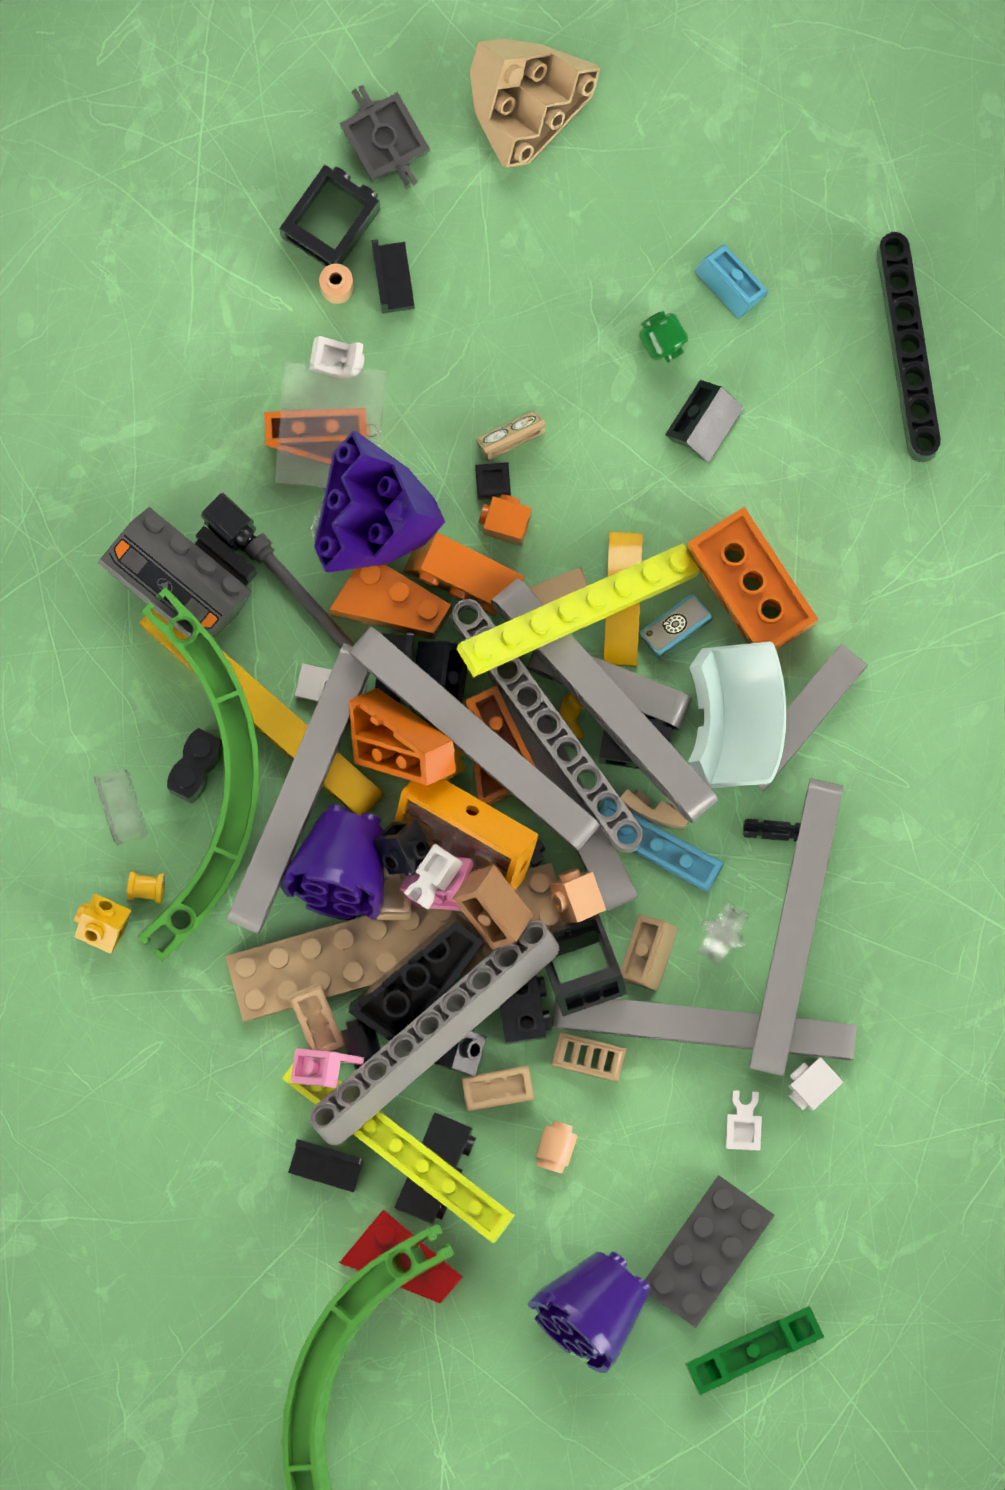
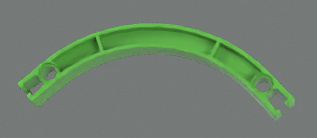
M166 587L156 597L161 600L165 596L178 611V614L168 624H164L150 612L154 607L151 602L141 612L171 641L187 660L210 700L222 743L224 780L217 824L210 844L198 868L169 905L138 934V938L144 944H148L151 941L149 936L162 925H166L175 934L162 950L157 948L153 952L162 962L199 926L228 888L242 861L252 832L259 788L258 745L252 715L240 682L230 662L214 638ZM184 619L191 623L193 631L189 638L182 640L174 635L173 627L177 621ZM182 909L190 914V921L186 926L176 927L171 923V915L176 910Z
M439 1224L423 1230L367 1264L334 1296L312 1327L299 1353L291 1376L284 1408L282 1453L287 1490H332L326 1461L325 1432L331 1389L339 1365L350 1342L364 1321L380 1303L411 1279L455 1255L448 1243L442 1246L443 1249L436 1252L438 1256L429 1260L425 1259L423 1251L419 1248V1244L427 1238L432 1242L437 1239L436 1236L443 1233ZM401 1253H406L411 1258L412 1265L410 1270H406L400 1265L399 1258Z

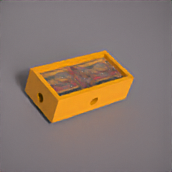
M443 778L429 785L410 781L402 790L394 822L417 820L430 849L436 844L454 857L470 858L474 863L471 872L495 865L514 891L526 878L539 834L511 819L499 810L494 809Z

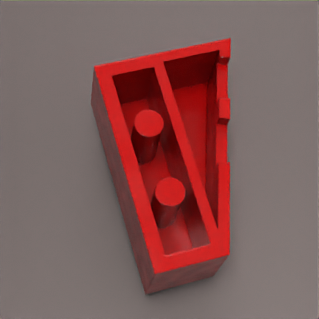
M383 1210L339 1263L360 1271L367 1264L414 1235ZM421 1242L419 1244L425 1259L429 1260L438 1256L424 1243ZM401 1253L399 1258L400 1265L404 1269L410 1270L412 1265L411 1258L406 1253ZM443 1261L411 1279L400 1288L441 1304L463 1277Z

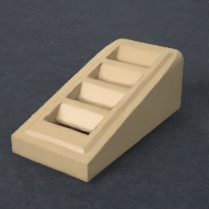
M560 1032L552 1066L618 1083L627 1048ZM568 1042L574 1043L570 1063L563 1061ZM581 1045L588 1047L583 1066L577 1064ZM594 1049L601 1050L596 1069L590 1068ZM608 1052L614 1054L610 1072L603 1071Z

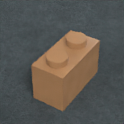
M495 865L470 872L453 897V900L491 949L517 942L534 916Z

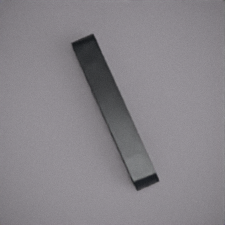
M891 232L886 234L879 244L877 261L907 450L913 460L927 462L935 457L940 446L939 425L910 244L903 234ZM890 244L896 245L901 249L902 254L892 257L886 253L885 247ZM895 276L901 277L906 281L907 286L903 289H896L891 285L890 279ZM906 309L911 313L912 319L901 321L896 317L895 311ZM911 341L916 345L917 351L907 354L901 349L900 343ZM909 373H916L921 377L922 384L919 386L909 385L906 382L905 376ZM915 405L924 407L927 411V417L922 419L914 417L911 414L910 408ZM921 437L927 438L931 441L933 447L929 451L919 450L915 440Z

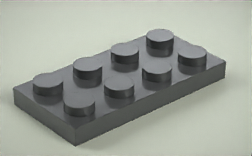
M718 1175L646 1277L645 1281L651 1287L648 1294L696 1328L775 1215Z

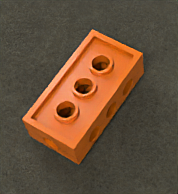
M745 507L687 543L686 548L699 567L701 574L747 644L769 641L778 650L816 625L818 621L817 616ZM729 550H735L741 554L742 560L733 563L728 561L724 554ZM747 578H754L760 583V588L755 591L748 590L743 585V581ZM765 606H772L777 609L779 616L774 619H768L762 614L761 609Z

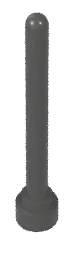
M264 533L258 535L245 547L243 551L252 561L257 560L259 564L263 562L340 648H342L344 643L351 646L355 645L273 554L272 542Z

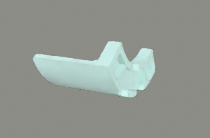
M768 641L702 648L689 667L695 683L698 709H704V726L698 727L694 750L688 761L689 765L710 788L758 785L772 782L780 764L786 733L785 687L781 665L774 644Z

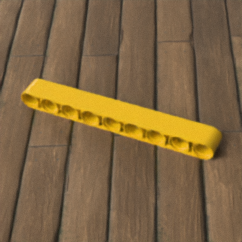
M153 608L150 610L164 624L169 623ZM144 616L138 623L195 673L171 641ZM173 627L174 635L178 639L188 638L177 628ZM223 652L244 691L254 726L294 760L308 725ZM336 753L323 787L354 814L368 813L384 793L340 753Z

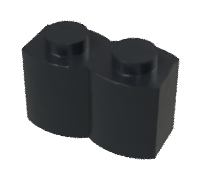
M220 493L201 514L204 524L234 551L238 549L243 551L256 538L254 535L256 527L253 525L254 521L225 493Z
M197 728L190 734L183 748V758L173 766L169 773L167 788L170 793L190 803L195 802L202 795L207 783V773L216 767L222 755L223 749L220 738L200 728Z

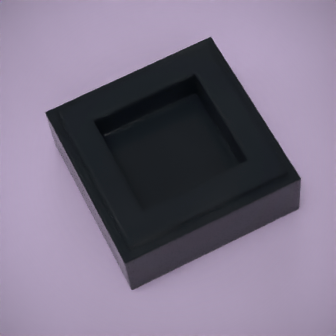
M509 462L475 465L478 500L492 499V497L500 498L501 495L511 496Z

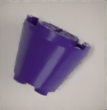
M329 805L327 811L319 816L286 869L281 883L283 893L287 897L296 895L307 903L306 909L328 917L347 921L355 919L356 915H367L371 919L377 918L384 900V864L373 839L383 831V828L380 826L381 819L370 813L358 815L348 812L342 806Z
M613 1251L609 1255L602 1252L593 1253L539 1290L528 1302V1306L531 1309L535 1308L538 1312V1315L534 1318L535 1321L555 1343L568 1354L573 1352L580 1358H587L589 1360L586 1363L587 1366L600 1373H606L616 1362L647 1299V1293L651 1290V1287L644 1279L637 1275L634 1277L626 1269L628 1266L627 1262Z

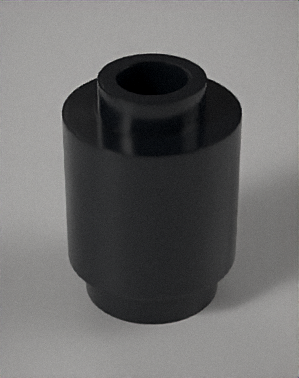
M359 1019L346 1022L347 1029L342 1030L341 1033L347 1055L364 1058V1064L381 1049L377 1032ZM354 1064L355 1069H358L362 1066L360 1064Z

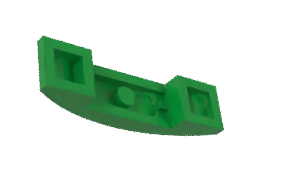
M807 1306L685 1363L698 1394L702 1395L786 1354L824 1338V1335L811 1307Z

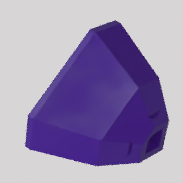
M352 431L332 455L314 548L324 571L329 573L389 564L425 545L443 526L445 520L435 498L409 468L360 433Z

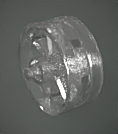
M728 901L717 920L713 918L710 922L704 919L702 925L707 927L705 933L708 935L697 954L712 960V963L719 967L730 948L734 950L736 946L741 949L744 947L745 943L740 940L742 935L739 932L750 914L744 910H739L733 903Z

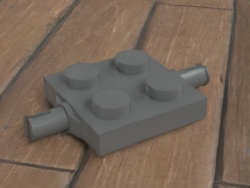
M363 85L358 87L359 92L355 88L351 93L359 104L360 109L354 116L341 122L340 128L369 179L373 183L388 174L397 172L406 189L411 187V183L414 186L418 183V180L415 178L409 165L415 159L430 152V148L400 95L396 92L383 100L372 102Z

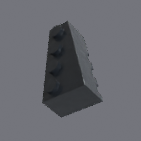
M458 914L454 915L350 1003L349 1013L389 1041L392 1040L452 987L483 944L484 938L473 924Z

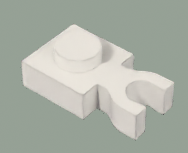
M434 844L415 871L421 875L420 878L412 883L404 894L414 901L417 900V903L429 909L434 901L437 889L440 888L445 891L464 863Z
M733 1090L732 1103L736 1108V1115L727 1114L725 1149L760 1151L762 1116H753V1110L759 1100V1092H751V1103L743 1105L739 1101L740 1091Z

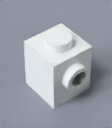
M820 1057L810 1067L804 1062L790 1075L794 1081L788 1086L793 1091L789 1097L801 1110L807 1107L812 1112L844 1082Z

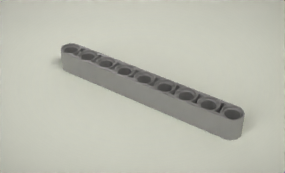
M518 578L491 600L493 607L506 622L544 605ZM571 634L533 650L539 659L687 821L693 823L718 801L716 794Z
M464 599L454 606L453 624L464 641L496 627L476 601ZM470 609L477 614V619L472 624H463L458 619L459 614L464 610ZM517 657L504 663L513 665L517 670L516 675L511 679H504L498 674L497 671L501 665L488 670L489 676L587 811L600 823L601 830L614 848L622 853L635 851L643 837L640 824L520 659ZM530 691L535 694L537 700L531 706H523L518 702V695L521 692ZM544 718H549L556 723L557 728L550 734H544L538 729V722ZM565 745L573 747L577 753L576 757L571 761L561 760L557 755L560 747ZM580 774H592L596 779V785L590 789L580 787L577 782ZM604 800L612 801L616 806V812L610 817L602 816L597 810V805ZM622 828H630L635 832L636 840L631 844H623L617 837L618 831Z
M370 626L349 650L348 653L430 725L452 739L453 744L574 849L579 851L601 826L595 818L376 629Z
M346 643L343 644L227 918L228 922L260 934L281 886L284 873L293 858L349 725V700L362 694L370 672L348 653L353 646Z
M503 664L498 668L497 672L502 678L511 679L516 675L517 670L511 664ZM490 677V679H491L493 685L496 686L495 682H494V681L492 680V678ZM499 689L536 768L587 811ZM530 691L521 692L517 698L518 702L523 706H531L537 700L535 694ZM544 718L537 724L538 729L544 734H550L556 730L549 718ZM564 746L560 747L557 751L558 757L563 761H571ZM578 777L577 782L579 786L584 788L580 778ZM599 827L579 851L576 850L586 872H593L606 911L609 912L638 898V895L614 846Z
M812 778L809 780L800 821L801 826L795 845L753 1045L750 1069L782 1076L785 1071L843 792V785Z
M539 920L530 921L517 942L496 948L311 1110L309 1122L324 1141L330 1145H337L348 1139L557 956L559 944L546 925Z
M555 997L552 1027L565 1030L753 1050L760 1014L613 999L562 1016ZM796 1018L788 1054L854 1060L857 1025Z

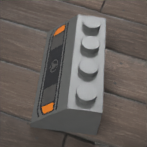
M150 507L128 524L98 562L99 565L146 604L151 602L154 605L153 609L170 622L178 614V611L165 596L161 600L156 597L166 587L192 613L212 637L216 636L238 616L252 592ZM179 620L174 625L186 637L189 638L191 636L193 628L189 621Z

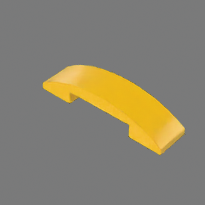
M609 532L607 577L642 562L643 533ZM640 602L605 618L604 661L616 666L637 667Z

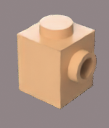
M578 868L571 869L559 875L561 880L550 884L553 893L551 895L553 906L560 913L564 923H578L606 910L593 872H579Z

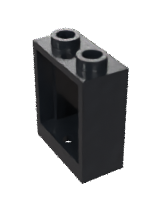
M324 164L279 230L283 239L327 267L331 264H343L381 208L380 201L377 199L378 194L363 184L361 187H358L349 181L351 177L344 170L336 166L331 169ZM327 181L365 205L336 249H333L297 225Z
M599 913L578 923H569L549 929L559 944L557 956L599 943L608 968L562 984H560L552 961L544 967L562 1016L627 995L621 970Z

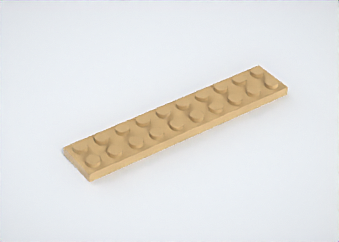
M552 863L528 869L525 880L515 890L534 915L530 921L539 920L548 929L569 924L563 922L560 913L554 908L551 900L553 893L550 884L557 881ZM411 903V920H377V918L371 919L363 916L227 955L225 958L243 1022L293 1009L288 995L319 982L326 999L369 987L454 915L458 914L468 922L470 920L463 911L419 908Z

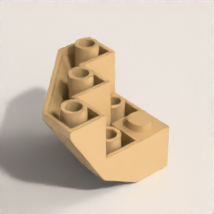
M502 38L478 42L470 69L474 113L501 165L508 168L529 164L592 98L601 67L537 43Z

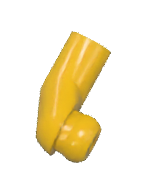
M567 694L561 701L558 713L576 738L581 740L585 735L577 720L583 706L572 694Z

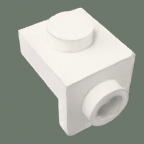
M322 336L315 337L308 370L343 380L355 377L361 371L364 364L363 344L358 342L347 344Z

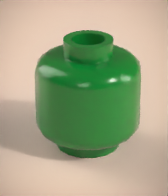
M664 310L641 323L643 328L639 332V338L652 359L659 360L665 358L667 362H670L684 353L682 346L687 343L688 335L675 314H665Z

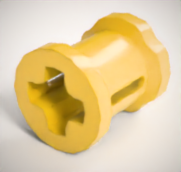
M131 870L128 879L127 900L133 901L135 898L152 899L157 904H162L165 874L159 873L158 876L138 875L136 871Z

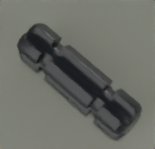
M747 818L743 822V836L746 838L762 836L761 839L788 841L790 838L796 842L801 823L795 822V825H791L790 822L772 820L758 822V819Z

